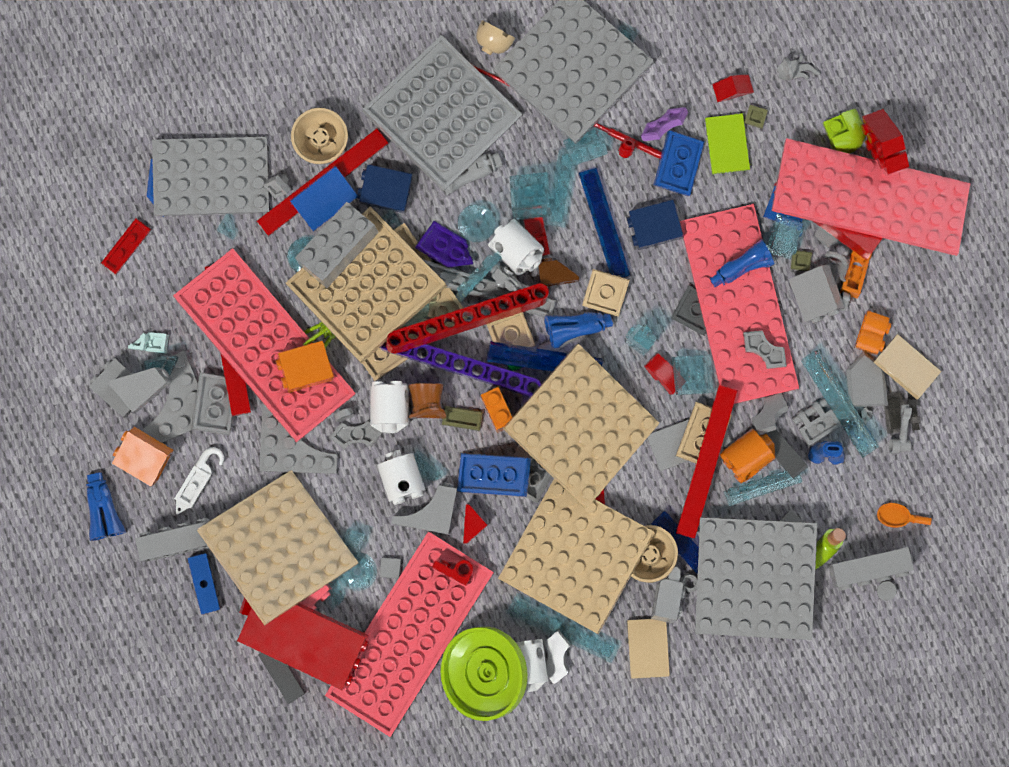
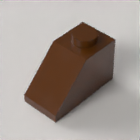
M552 258L541 259L538 266L541 284L549 287L579 282V276L559 261L552 260Z

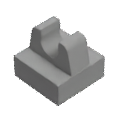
M282 174L281 177L278 175L272 177L263 184L275 199L287 194L290 190V187L287 185L289 179L285 174Z

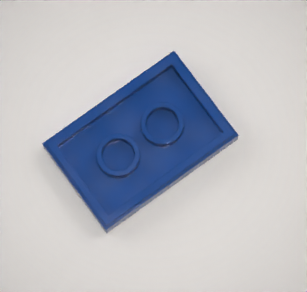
M669 130L653 185L678 194L690 196L704 141Z
M334 166L292 198L290 202L312 231H314L333 217L346 202L351 203L355 200L357 194L337 167Z

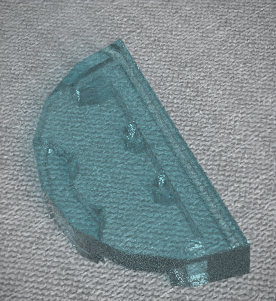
M417 449L414 457L421 478L435 481L447 475Z
M339 577L328 584L332 588L329 591L331 595L328 597L331 610L339 607L345 596V585Z

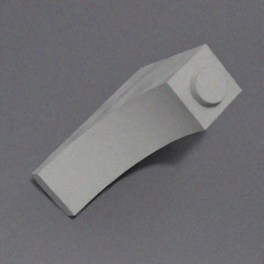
M443 482L442 486L438 485L434 497L426 507L412 515L393 516L391 524L449 535L457 488H453L454 484Z

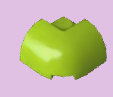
M856 109L843 112L841 115L822 123L833 150L850 154L859 149L865 141V135L861 128L863 123Z

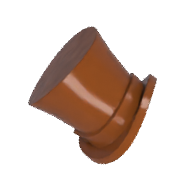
M418 383L408 385L414 407L413 413H410L408 418H446V412L440 406L444 384Z

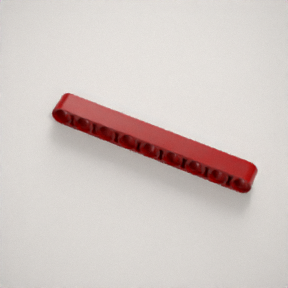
M535 284L392 331L387 335L386 348L390 353L397 354L543 306L547 302L549 290L544 284ZM540 292L544 297L539 298L535 293ZM522 298L526 300V302L519 303L517 299ZM505 304L508 308L501 309L499 305ZM488 310L490 314L483 315L481 311ZM470 316L472 320L465 321L463 317ZM452 322L454 326L447 327L445 323ZM434 328L436 332L429 333L427 329ZM416 334L418 338L411 339L409 335ZM398 340L400 343L398 345H392L390 341Z

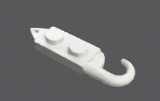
M216 447L206 449L192 468L174 498L176 499L177 515L189 508H193L211 478V468L206 464L209 456L217 454L220 458L219 465L223 464L224 455L220 449Z

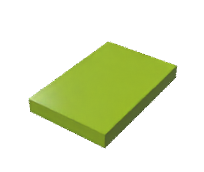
M743 113L705 118L712 175L750 170Z

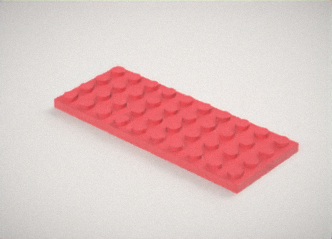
M786 138L771 211L957 256L959 254L970 183L910 168H905L888 175L884 168L881 169L877 160Z
M754 204L679 221L719 385L738 390L734 404L799 389L770 268H758L749 271L735 281L725 283L724 286L720 284L714 287L710 280L711 277L717 274L716 271L723 264L739 258L762 239ZM763 331L769 343L776 347H784L786 367L767 369L765 362L760 356L751 352H745L743 333Z
M233 248L173 295L175 300L296 443L356 394L331 363L330 366L334 376L333 381L288 393L287 388H283L281 382L283 377L282 370L278 371L275 362L278 359V353L304 346L303 343L309 337Z
M428 531L364 632L369 635L367 638L369 644L366 651H362L359 656L361 662L358 669H354L351 674L354 677L349 687L346 686L343 690L330 686L325 696L391 737L494 572ZM442 559L451 564L450 568L452 570L459 561H469L473 566V574L467 586L432 568L435 560L440 562ZM462 564L458 570L460 574L466 575L469 573L470 568L467 564Z

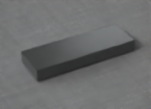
M777 430L766 433L775 445V459L793 479L808 468L803 459Z
M263 653L258 654L288 704L305 694L287 664Z

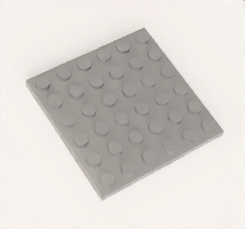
M559 0L493 68V72L570 140L577 144L652 66L654 61L584 0Z
M442 35L362 109V112L443 192L523 115Z
M700 517L695 634L812 640L817 523Z

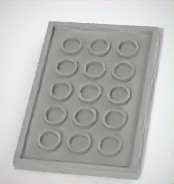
M267 137L152 140L154 216L269 212L268 190L263 186L265 181L268 180Z

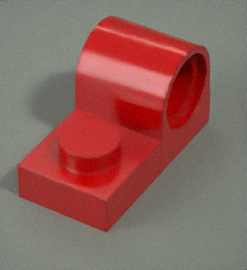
M442 559L440 562L435 560L432 568L467 586L473 574V566L469 561H459L452 570L450 568L451 564ZM462 564H467L470 568L469 573L466 575L459 573L458 569Z

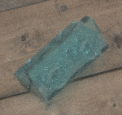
M599 129L589 130L577 144L569 138L563 141L573 166L608 154L604 138Z

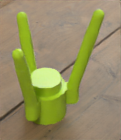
M320 322L303 331L305 334H308L319 328V332L303 343V345H308L323 335L325 338L328 337L324 342L326 348L336 336Z

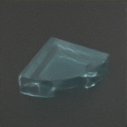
M227 214L217 228V231L234 240L236 227Z

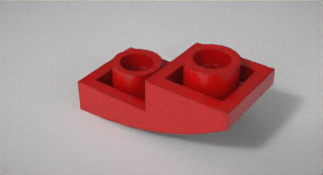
M658 353L644 365L653 379L659 380L669 395H673L686 382L673 366Z

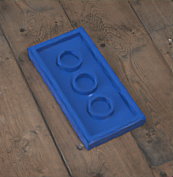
M461 453L457 492L527 497L531 458Z

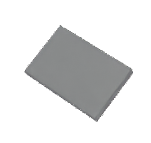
M200 372L191 430L230 435L233 416L231 414L225 376Z

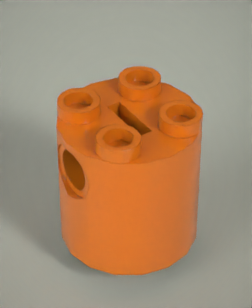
M750 429L724 449L720 457L741 484L775 460V445L766 433L759 435L756 430Z

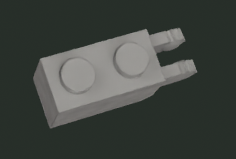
M675 567L666 579L656 585L651 619L672 624L677 619H680L682 608L679 606L680 600L684 599L685 589H682L683 583L680 582L681 572L678 567Z

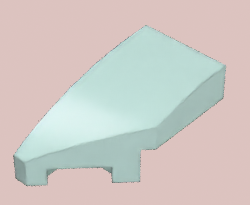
M152 332L143 333L138 340L128 345V349L166 354L169 335Z

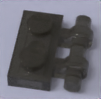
M902 393L887 395L888 406H884L887 434L900 433L901 405H909V408H912L909 424H912V431L920 430L919 423L921 419L917 411L918 400L910 393H908L907 401H903Z

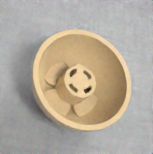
M310 109L301 114L292 127L291 141L294 150L302 159L312 164H326L334 161L343 153L347 145V127L342 118L329 109Z
M646 525L645 527L654 531L655 534L631 577L641 582L653 583L666 578L673 571L678 559V548L674 538L668 531L658 526Z

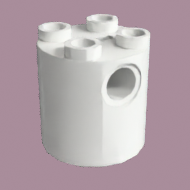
M512 219L505 226L500 225L494 231L495 236L488 246L515 274L520 275L528 270L531 272L539 266L544 248L516 219Z
M390 381L389 385L383 384V382H372V386H370V425L382 433H397L408 426L409 387L407 383Z
M400 450L385 454L387 461L378 464L377 468L388 501L397 505L405 502L404 498L411 496L412 499L423 496V491L426 489L414 454L402 455ZM406 482L409 484V489L404 492L400 491V484Z
M543 640L516 642L523 653L527 666L528 676L525 692L538 691L545 682H548Z

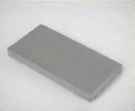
M689 420L654 432L648 436L647 439L660 472L687 462V460L677 457L676 453ZM727 431L721 448L732 444Z

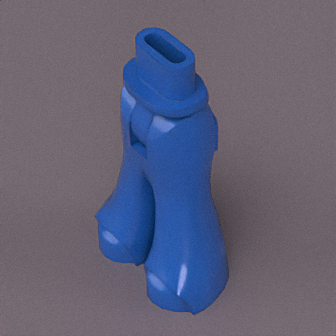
M761 239L739 258L723 264L716 271L717 274L711 277L710 280L714 287L720 284L724 286L725 283H731L749 271L758 268H769L775 263L766 244Z
M585 312L575 316L546 315L544 318L546 332L549 335L552 348H559L568 340L605 331V328L613 326L610 314L602 315L601 312H598V315L594 312Z
M838 441L817 442L810 448L808 459L814 464L824 462L825 457L834 465L843 463L845 454L842 443Z
M102 472L87 475L88 484H86L90 513V541L107 538L102 521L101 508H103L108 536L112 537L116 536V534L126 533L124 525L116 513L110 490L106 484L107 482L103 480Z

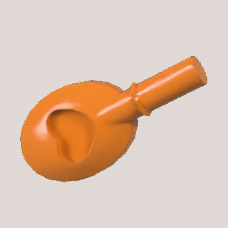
M897 503L884 504L877 511V519L887 527L900 528L906 526L909 522L931 525L932 518L915 514L911 515L905 506Z

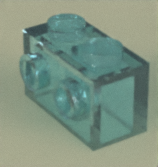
M777 213L766 245L770 253L791 259L792 255L797 251L796 243L798 238L803 234V223L799 219Z
M639 324L637 327L632 326L626 334V344L644 357L655 344L657 337L652 334L653 330L647 325L641 326Z

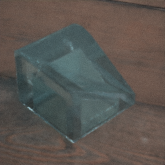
M347 529L344 543L349 550L361 553L366 534Z

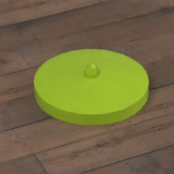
M487 626L470 628L459 633L448 644L441 662V681L447 698L461 714L478 721L495 720L512 712L524 696L528 676L526 661L517 643L505 632Z

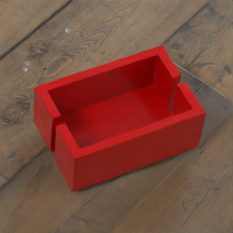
M881 109L862 116L863 124L861 128L867 137L865 145L867 150L871 151L874 160L878 161L879 167L881 169L884 168L888 175L908 168L907 153L903 151L906 150L903 135L885 110Z

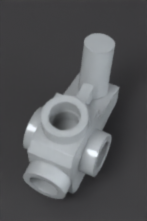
M497 264L491 270L492 278L501 288L506 287L510 292L529 287L528 285L521 284L516 279V274L508 266Z

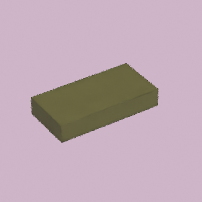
M445 406L446 418L442 420V425L480 431L483 412Z

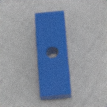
M207 553L188 558L201 615L221 610ZM204 580L208 583L205 588L201 586V582Z

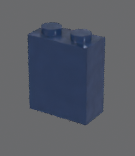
M367 165V169L362 171L361 180L364 182L363 187L358 189L357 199H360L359 202L362 205L405 214L413 175Z
M674 200L629 211V217H626L628 228H632L634 235H631L633 246H637L638 250L683 238Z

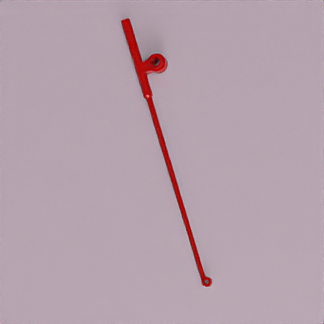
M474 66L480 73L509 86L501 78ZM598 123L594 125V127L622 141L618 151L619 155L623 158L632 156L635 148L656 158H661L662 152L612 128L609 129Z

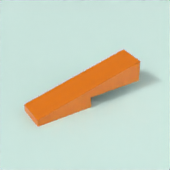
M852 250L850 265L845 275L846 282L842 283L840 294L844 291L849 293L850 297L858 299L871 255L865 260ZM858 262L862 267L854 265V263Z

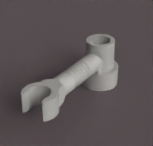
M901 405L900 435L898 438H890L889 452L891 454L911 451V441L907 440L909 419L912 413V408H909V405Z

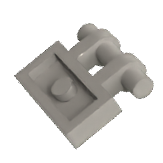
M825 399L819 402L815 401L811 404V407L797 412V415L791 418L795 425L800 422L804 424V427L798 431L808 446L842 426L832 409L824 413L822 408L828 405ZM817 413L819 417L810 422L808 417Z

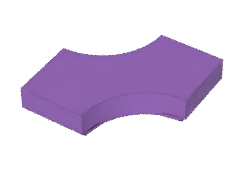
M686 107L668 109L662 117L647 123L641 135L642 140H659L671 128L683 125L688 114Z

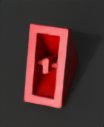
M749 74L732 75L712 84L717 103L754 93Z
M468 504L465 505L463 544H468L488 526Z

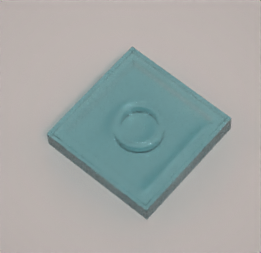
M710 355L672 357L676 396L714 393Z

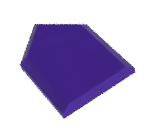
M435 221L432 222L415 247L447 268L472 265L474 263L468 251L467 241Z

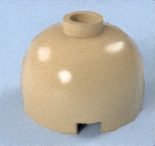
M483 20L476 32V39L483 46L481 50L489 55H492L493 52L497 54L506 52L515 40V37L506 34L504 31Z

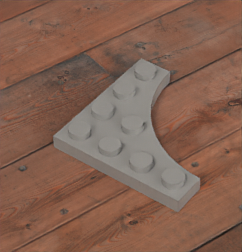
M185 351L167 358L171 376L167 401L154 421L141 430L161 443L192 431L198 382Z
M262 403L259 471L289 472L292 470L293 473L337 474V454L318 451L305 444L302 440L296 443Z

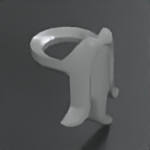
M802 54L798 60L790 61L788 58H784L777 68L779 78L788 81L800 77L808 80V76L805 73H801L803 71H810L815 75H820V73L809 64H799L803 60Z
M827 251L825 258L833 264L831 272L836 285L840 279L846 282L845 275L850 265V256L845 257L844 255Z

